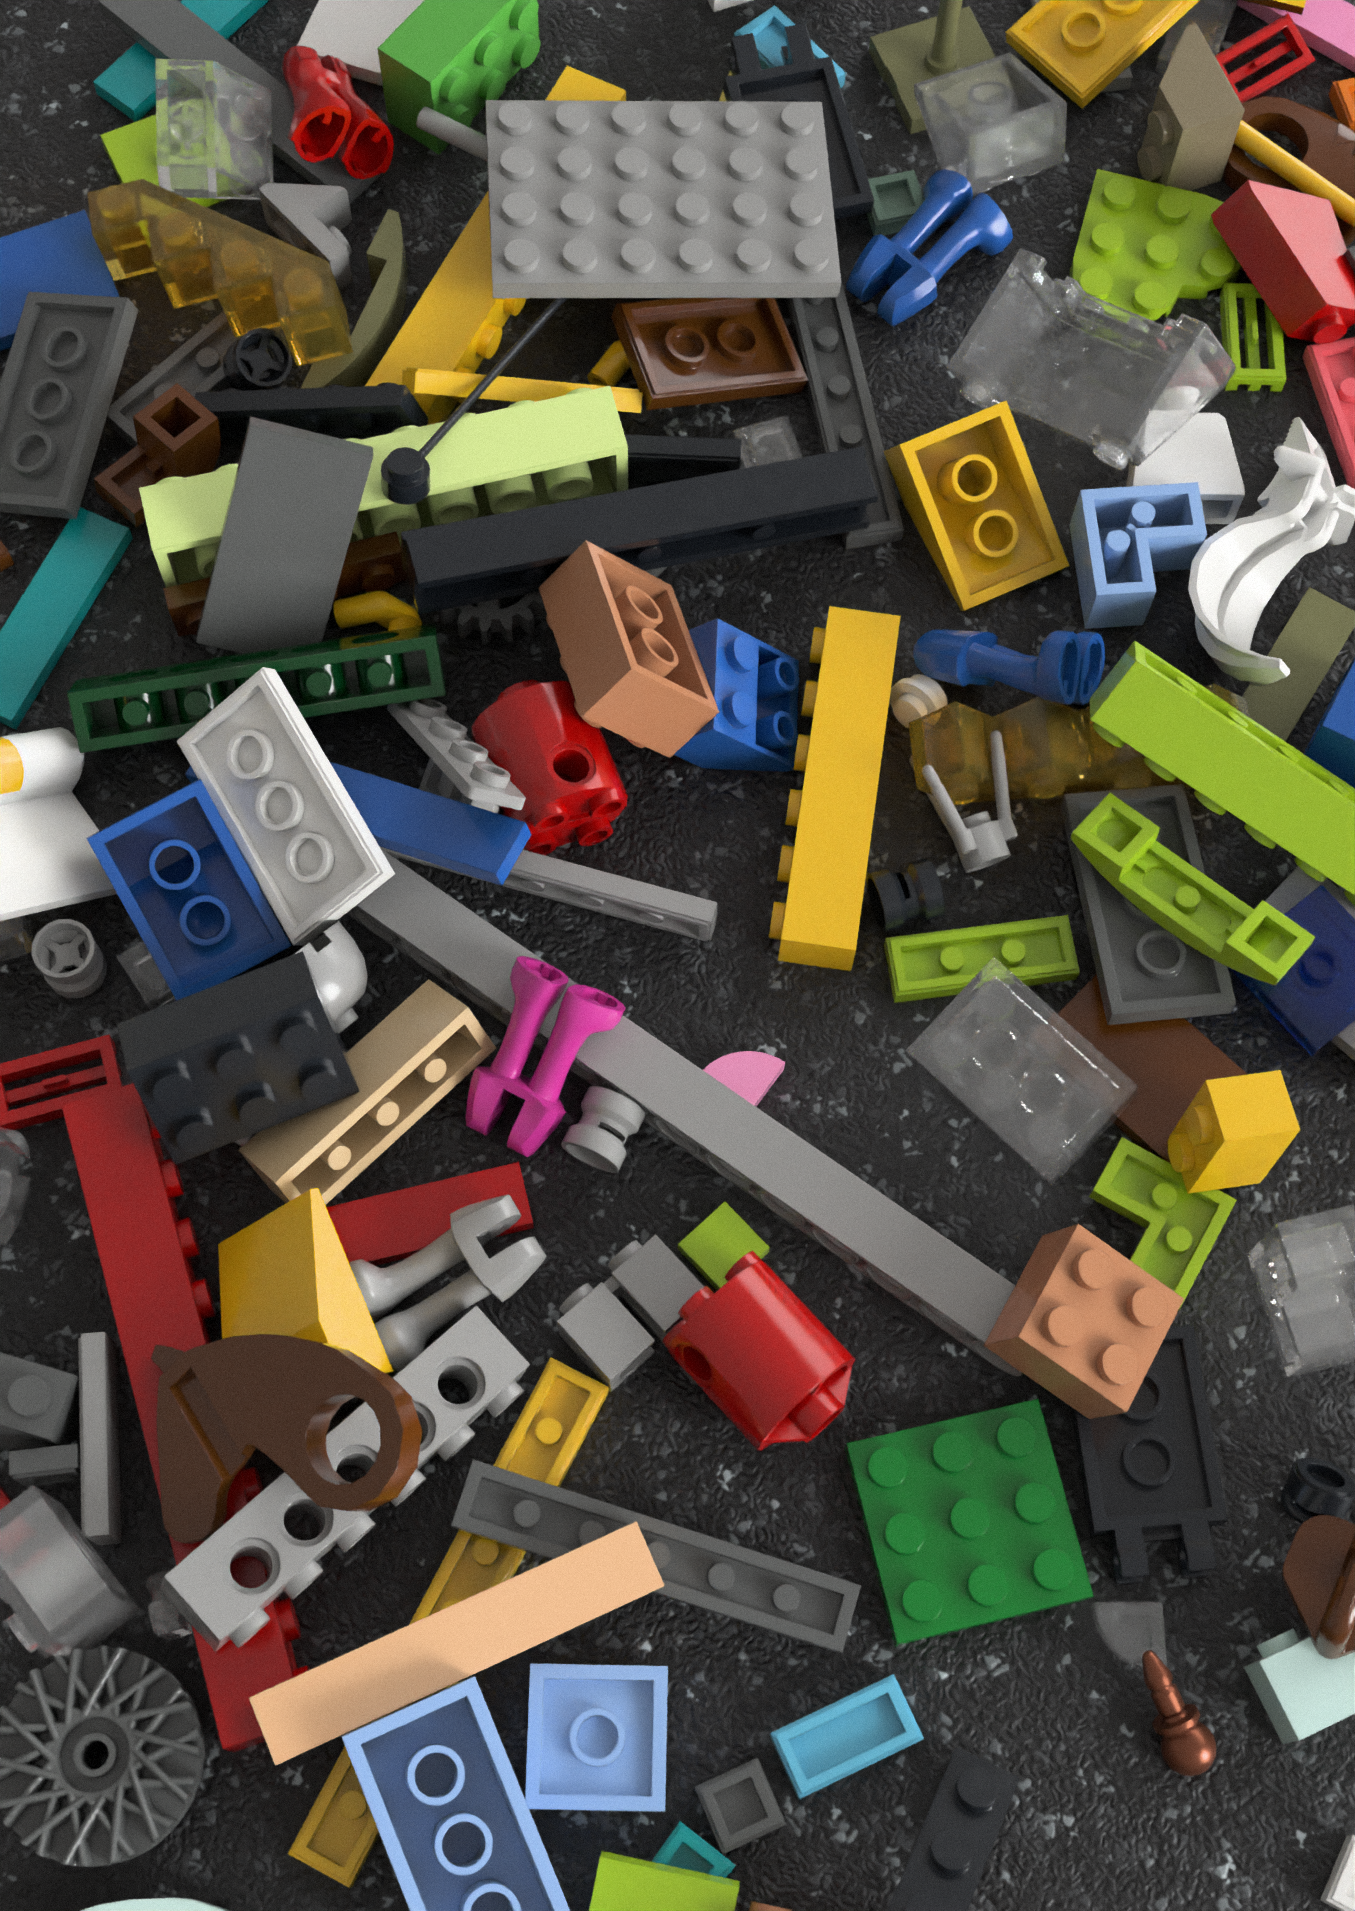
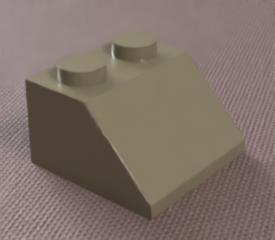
M1197 23L1186 26L1157 91L1152 112L1148 116V126L1142 147L1137 155L1139 170L1146 181L1188 191L1221 181L1245 111Z

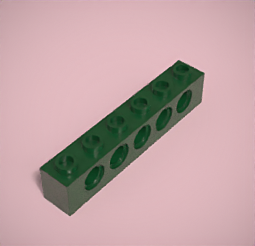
M435 624L78 679L67 692L79 751L84 753L182 737L262 667L276 670L303 718L444 696L445 678Z

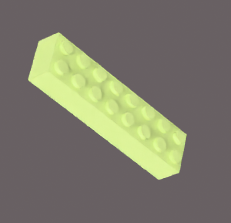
M611 386L596 389L578 388L564 396L536 402L523 400L513 403L504 409L481 414L465 413L425 457L430 466V491L423 500L409 505L392 502L384 495L381 484V465L395 449L408 447L419 451L444 422L421 427L414 425L403 426L392 433L366 439H343L373 447V459L350 542L397 531L401 545V532L628 490V445ZM238 464L224 465L214 472L186 478L168 477L154 485L139 488L152 551L166 588L211 576Z

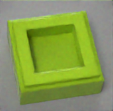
M723 1202L678 1244V1250L717 1291L728 1282L725 1279V1275L740 1258L748 1252L754 1251L762 1259L769 1252L770 1248L726 1202Z

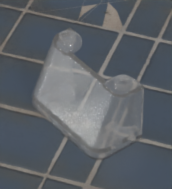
M1020 248L947 365V368L963 383L959 392L968 400L983 408H989L992 402L998 404L1007 401L1010 411L1094 448L1093 453L1099 459L1116 469L1123 470L1127 464L1133 466L1141 465L1224 389L1236 370L1234 362L1205 322L1181 314L1177 321L1167 318L1163 325L1086 294L1079 283L1073 278L1067 276L1064 281L1059 278L1051 280L1043 269L1047 263L1042 256Z

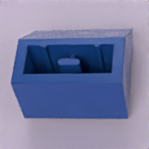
M718 618L690 629L689 633L719 713L674 755L696 766L708 769L779 772L793 770L798 736L799 660Z

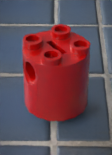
M527 680L516 683L501 692L497 701L481 712L471 726L474 743L483 746L489 751L487 757L496 766L505 769L511 774L509 780L526 797L522 810L499 806L501 813L504 816L526 822L531 832V836L523 848L526 851L546 856L554 851L556 847L578 841L581 846L598 844L613 834L610 822L616 819L627 806L628 798L601 729L589 725L578 714L574 705L576 699L570 682L553 681L542 683L537 680Z
M751 1251L740 1258L725 1275V1279L728 1282L718 1291L713 1293L708 1286H705L686 1301L678 1311L679 1316L683 1320L667 1333L662 1343L668 1348L671 1356L757 1450H763L773 1443L804 1441L808 1443L820 1434L844 1409L851 1370L856 1359L754 1251Z

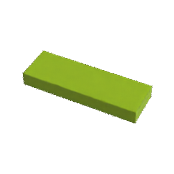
M1068 915L888 937L884 943L894 1003L1076 980L1080 973Z

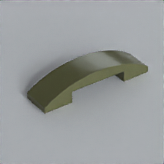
M387 210L366 253L371 285L374 289L344 351L321 345L300 389L324 388L332 384L345 387L365 386L394 341L404 313L408 283L407 260L399 212Z

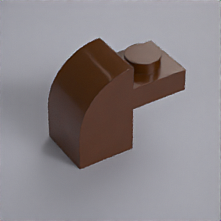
M178 383L133 416L138 445L94 478L96 492L135 527L146 521L139 491L140 487L154 485L168 477L186 478L212 472L220 453L221 438L218 417Z

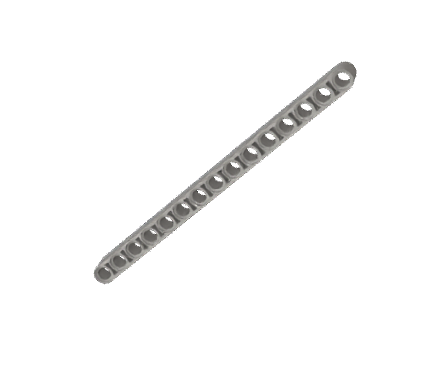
M382 850L395 875L346 914L508 1026L515 1003L510 975L517 957L526 956L543 960ZM568 978L569 981L562 996L546 1016L533 1044L542 1051H544L556 1022L560 1004L568 987L577 984L570 978ZM622 1015L621 1020L612 1030L591 1034L586 1039L569 1070L592 1086L612 1090L635 1102L645 1111V1118L643 1120L645 1123L997 1368L1017 1377L1023 1374L983 1346L1015 1287L1013 1283Z

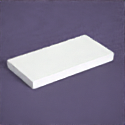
M262 667L177 740L197 778L201 779L244 860L293 945H307L395 875V872L275 669Z

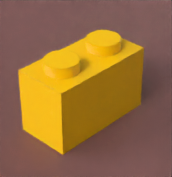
M1281 1070L1205 1080L1168 1139L1170 1163L1176 1172H1181L1187 1194L1259 1184L1262 1182L1300 1131Z

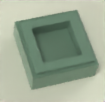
M914 170L868 179L874 198L872 212L867 213L873 235L882 234L884 236L898 233L923 203L924 197Z

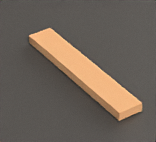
M636 1521L250 1697L249 1700L276 1766L658 1590L665 1585Z

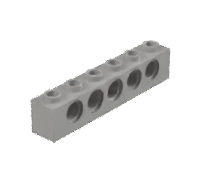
M477 1306L471 1309L393 1377L411 1395L422 1428L417 1469L399 1496L391 1500L395 1507L402 1503L426 1480L419 1470L436 1454H439L445 1462L448 1461L475 1436L474 1431L469 1427L474 1420L486 1410L494 1418L497 1417L524 1391L517 1382L530 1364ZM446 1378L459 1380L468 1390L469 1401L464 1404H452L446 1401L439 1392L438 1381ZM366 1402L326 1435L327 1454L335 1471L343 1466L354 1465L362 1468L367 1473L376 1461L380 1448V1426L374 1411ZM284 1472L167 1573L163 1578L161 1590L215 1652L230 1639L239 1648L271 1619L263 1609L285 1591L293 1600L324 1571L317 1564L321 1557L336 1544L345 1553L375 1526V1523L368 1515L376 1508L370 1511H343L319 1507ZM292 1511H307L317 1519L320 1534L311 1540H297L285 1529L284 1517ZM244 1556L257 1558L266 1567L268 1579L263 1585L256 1588L242 1587L232 1578L230 1564Z

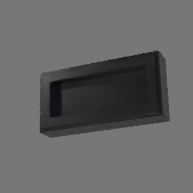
M625 434L628 445V484L656 485L740 469L741 439Z

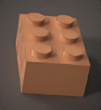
M585 540L539 587L547 612L546 621L554 633L561 654L560 663L568 675L576 699L574 701L575 708L581 718L589 725L596 728L602 726L625 737L636 747H647L670 758L719 713L672 585Z

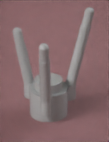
M997 730L992 731L990 734L991 761L998 818L995 821H991L988 811L961 819L934 768L931 765H924L921 758L916 754L909 758V763L915 771L919 782L955 844L965 873L984 869L1010 857L1011 854L1006 841L1019 836L1011 817L1002 734Z

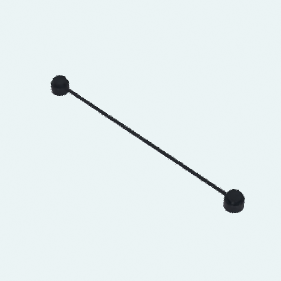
M567 298L554 299L419 451L402 447L393 450L381 465L382 491L389 500L398 504L409 505L420 502L428 495L430 491V466L425 457Z

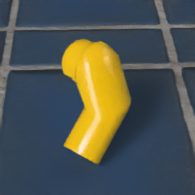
M375 591L335 600L333 606L336 622L342 629L372 622L385 627L388 631L422 625L421 618L414 607L386 591Z

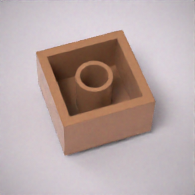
M1076 1224L1042 1235L983 1346L1088 1419L1127 1413L1184 1298L1080 1224Z

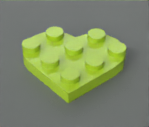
M1097 169L1070 269L1069 291L1071 295L1075 293L1078 301L1089 310L1088 318L1092 322L1110 330L1135 332L1141 329L1143 323L1155 321L1162 315L1167 317L1178 298L1203 299L1207 297L1208 291L1222 288L1223 283H1235L1242 267L1213 224L1211 214L1224 202L1205 194L1172 186L1165 187L1163 184Z

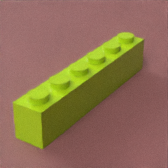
M1134 640L1090 698V720L1095 722L1093 724L1094 730L1103 739L1116 747L1122 748L1125 744H1128L1145 756V764L1163 779L1172 782L1177 777L1194 788L1196 798L1211 811L1219 815H1224L1228 811L1245 822L1244 827L1246 831L1262 845L1273 849L1278 844L1295 855L1294 860L1296 864L1310 877L1320 882H1324L1328 877L1345 889V896L1355 905V788Z

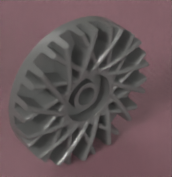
M98 1646V1648L87 1650L76 1648L72 1649L69 1655L60 1654L52 1658L54 1662L43 1669L35 1668L29 1672L30 1679L26 1683L20 1682L14 1690L18 1691L10 1705L0 1708V1716L2 1717L0 1723V1811L5 1815L2 1819L3 1823L7 1827L13 1828L22 1838L19 1842L26 1847H32L36 1850V1854L59 1861L60 1864L83 1867L108 1866L125 1862L147 1852L169 1835L182 1820L197 1793L201 1781L205 1757L204 1733L199 1712L187 1689L175 1675L158 1662L121 1647ZM103 1742L108 1748V1759L101 1768L93 1770L88 1766L87 1762L89 1750L94 1743Z

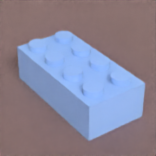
M475 1676L341 1736L409 1911H570Z

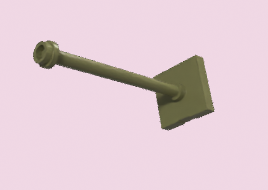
M940 0L938 16L870 37L869 53L883 81L887 83L895 99V105L910 135L1010 103L1012 87L970 6L961 9L963 0Z

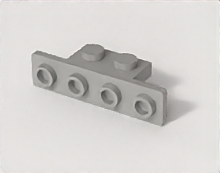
M431 698L388 705L387 710L430 757L419 787L420 790L494 813H498L499 806L522 810L526 797L509 780L511 774L505 769L496 766L487 757L489 751L483 746L474 743L466 735L467 728L453 721L446 714L447 707Z

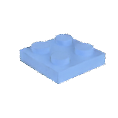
M530 1664L525 1801L529 1810L665 1812L668 1666Z

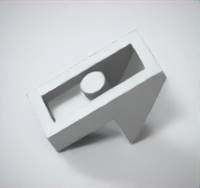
M266 183L258 190L266 224L335 294L351 284L353 277L349 257L352 255V250L348 241L340 232L352 220L347 190L341 186Z

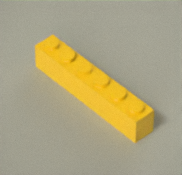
M829 606L826 628L814 627L809 662L821 664L818 682L806 680L801 716L813 717L811 735L798 734L793 770L805 772L803 790L790 789L785 825L797 827L795 846L782 845L777 881L789 883L786 903L774 901L769 938L781 940L778 961L845 971L852 970L858 939L901 616Z

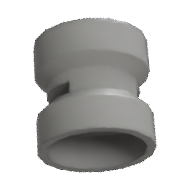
M58 919L46 924L37 932L32 942L31 955L36 967L44 975L49 987L58 995L66 998H82L92 994L102 985L107 972V962L100 947L96 944L92 933L82 923L72 919ZM77 967L71 971L64 970L65 968Z
M591 1086L581 1102L583 1114L579 1123L569 1126L561 1145L566 1152L585 1164L606 1172L616 1173L619 1172L627 1155L624 1145L629 1135L638 1133L645 1118V1111L635 1102L617 1092L599 1086Z

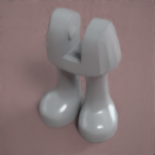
M509 1194L480 1201L451 1213V1228L401 1262L386 1268H379L362 1259L349 1263L373 1321L386 1315L405 1298L460 1262L466 1260L471 1268L415 1306L389 1315L374 1324L389 1362L398 1373L424 1351L426 1341L443 1325L471 1305L491 1294L501 1302L506 1301L532 1276L547 1257L536 1238L532 1236L514 1243L490 1259L486 1255L481 1245L510 1228L521 1218V1213Z

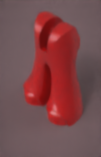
M300 45L290 48L284 55L282 65L284 79L294 99V115L287 138L293 142L300 157L308 162L316 163L329 157L333 158L338 150V158L343 162L346 170L352 177L368 179L380 173L385 174L392 161L394 150L393 136L380 116L356 95L351 82L352 76L345 63L331 55H326L320 60L314 48Z

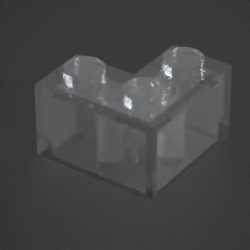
M1349 1205L1276 1223L1249 1251L1247 1256L1287 1377L1290 1378L1354 1362V1206Z

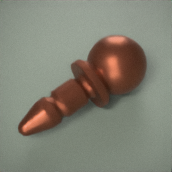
M1145 1651L1142 1655L1143 1675L1147 1688L1152 1691L1151 1697L1159 1713L1153 1721V1727L1155 1732L1162 1736L1161 1753L1163 1759L1178 1774L1185 1776L1202 1774L1214 1762L1216 1756L1215 1738L1211 1731L1203 1723L1199 1722L1200 1713L1197 1706L1184 1704L1176 1684L1172 1683L1173 1677L1168 1667L1153 1651Z

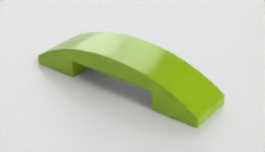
M1109 793L1072 832L1070 839L1081 853L1131 903L1186 944L1242 974L1276 985L1315 939L1314 935L1264 900L1255 909L1251 908L1156 841L1160 827L1112 793Z

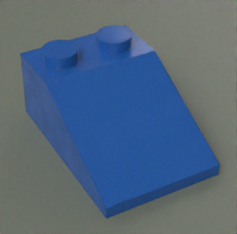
M201 779L184 786L86 838L176 1001L223 983L291 946Z

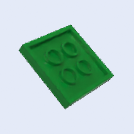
M1038 1399L846 1443L845 1451L895 1646L1088 1600L1094 1596Z

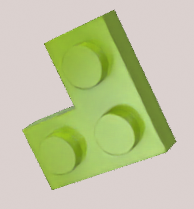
M1123 1137L1118 1142L1089 1195L1091 1199L1146 1228L1129 1260L1184 1298L1183 1302L1237 1201L1220 1190L1187 1194L1181 1172H1176L1171 1163Z

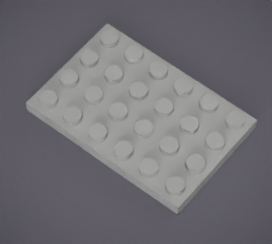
M486 100L485 119L493 298L839 297L841 275L822 102Z

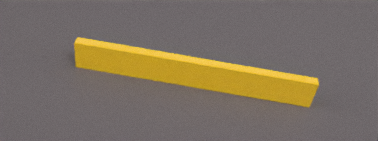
M550 1357L493 1466L560 1487L609 1393V1387ZM459 1530L410 1624L513 1578L526 1552ZM344 1746L288 1854L341 1884L352 1888L379 1836V1832Z

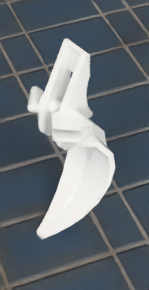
M1300 417L1292 420L1293 423L1290 425L1291 428L1285 438L1286 441L1274 450V460L1278 464L1279 469L1271 483L1257 499L1262 509L1252 516L1236 519L1204 540L1191 562L1188 591L1196 613L1195 627L1199 642L1223 672L1240 681H1249L1254 686H1266L1286 678L1290 674V669L1282 659L1250 651L1254 630L1266 604L1282 579L1305 554L1322 548L1326 543L1331 546L1346 543L1355 521V489L1346 484L1338 487L1335 486L1324 450Z

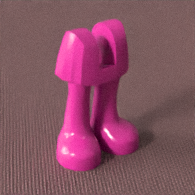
M518 956L510 975L511 986L515 996L511 1019L501 1047L491 1066H477L473 1072L465 1118L467 1127L483 1135H488L499 1120L511 1093L524 1099L525 1102L508 1137L507 1147L525 1157H529L552 1134L566 1113L559 1095L569 1069L581 1046L591 1034L612 1030L621 1020L626 1007L618 999L596 988L578 984L568 987L560 1004L555 1025L532 1078L521 1074L546 1016L562 996L569 979L562 971L550 964L531 957Z

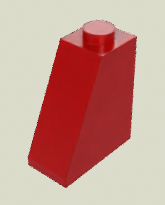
M1248 180L1211 214L1213 224L1287 337L1325 344L1337 341L1346 334L1347 329L1355 323V273L1344 255L1347 249L1329 199Z

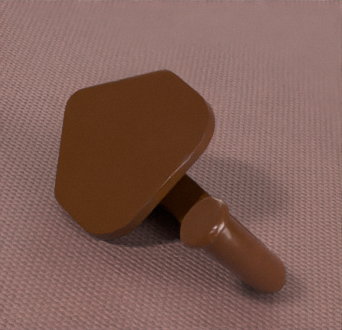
M1315 1516L1306 1520L1298 1528L1283 1564L1282 1579L1317 1652L1324 1658L1336 1659L1355 1652V1524L1336 1516Z

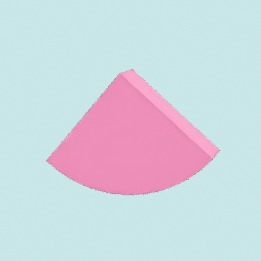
M742 1051L730 1053L714 1060L703 1071L757 1107L784 1070L785 1062L766 1053Z

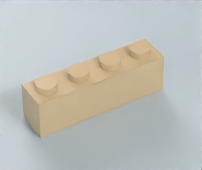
M428 979L347 1052L360 1092L262 1130L243 1145L239 1152L269 1189L285 1203H288L309 1189L318 1188L326 1205L487 1058L496 1047L469 1007Z

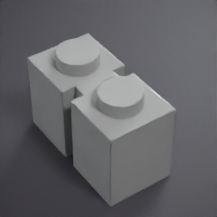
M656 1234L643 1246L635 1240L624 1247L609 1263L608 1267L612 1271V1276L607 1281L601 1282L594 1289L589 1283L582 1285L559 1308L563 1314L557 1321L559 1335L597 1378L609 1387L610 1392L655 1353V1350L651 1347L655 1340L622 1305L617 1297L620 1296L662 1342L667 1333L683 1320L678 1314L680 1308L697 1291L704 1287Z

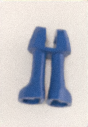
M948 169L937 170L923 188L925 200L908 222L890 240L882 234L874 235L851 271L846 283V290L862 302L870 300L887 284L891 286L883 296L877 313L892 327L913 316L937 298L936 283L967 251L974 247L984 254L993 256L1002 252L1013 239L1012 229L998 205L987 194L982 192L972 200L971 184L958 172ZM956 221L919 260L913 255L942 224Z
M931 630L917 640L914 645L913 658L916 667L925 676L962 687L968 684L992 687L995 681H998L1018 690L1039 696L1044 700L1070 705L1071 703L1084 705L1089 702L1101 681L1105 662V647L1103 638L1098 633L1082 631L1075 634L1071 631L1057 630L1049 633L1042 642L1037 657L1025 655L998 645V637L994 633L966 630Z

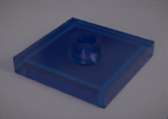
M1322 884L1284 914L1314 935L1315 939L1276 985L1257 980L1231 969L1312 1057L1355 1022V919Z

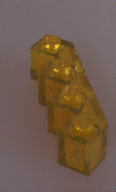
M144 179L87 192L92 235L114 281L157 271L174 309L218 298L235 337L245 335L248 331L257 328L270 329L281 326L297 366L353 353L346 309L328 261Z
M1214 683L1205 687L1250 718L1247 699ZM1037 697L992 717L955 701L908 723L917 790L933 795L922 774L923 766L931 765L954 805L996 801L990 734L995 730L1000 731L1002 734L1009 799H1046L1064 796L1065 794L1184 784V787L1191 786L1177 777L1171 782L1158 776L1145 764V756L1128 744L1119 748L1103 739L1093 728L1095 722L1090 720V706L1077 711L1063 704Z

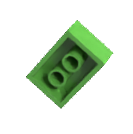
M424 0L377 48L388 122L439 155L450 143L417 128L416 122L420 111L427 106L470 127L472 119L485 107L486 100H498L507 82L521 68L529 67L537 57L541 45L538 26V1Z

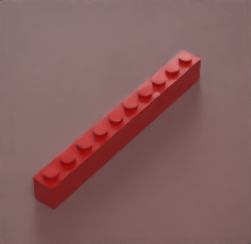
M132 1083L61 1104L161 1502L157 1400L159 1377L163 1372L151 1357L155 1345L168 1346L186 1352L192 1348L211 1343L212 1340L206 1319L216 1316V1309L206 1278L197 1281L195 1279L190 1258L200 1255V1248L191 1219L188 1217L180 1220L174 1197L184 1195V1187L178 1166L175 1165L172 1158L164 1160L159 1142L161 1136L137 1089ZM244 1465L235 1476L227 1494V1515L224 1524L263 1491L256 1467L245 1469ZM169 1534L176 1565L204 1541L181 1543L175 1541ZM244 1556L230 1564L232 1578L242 1587L256 1588L263 1585L268 1579L266 1567L257 1558ZM278 1596L263 1610L271 1619L239 1648L230 1639L215 1652L192 1626L222 1749L236 1752L266 1742L249 1698L310 1670L308 1665L298 1668L291 1641L300 1639L301 1631L295 1608L290 1598L280 1601Z

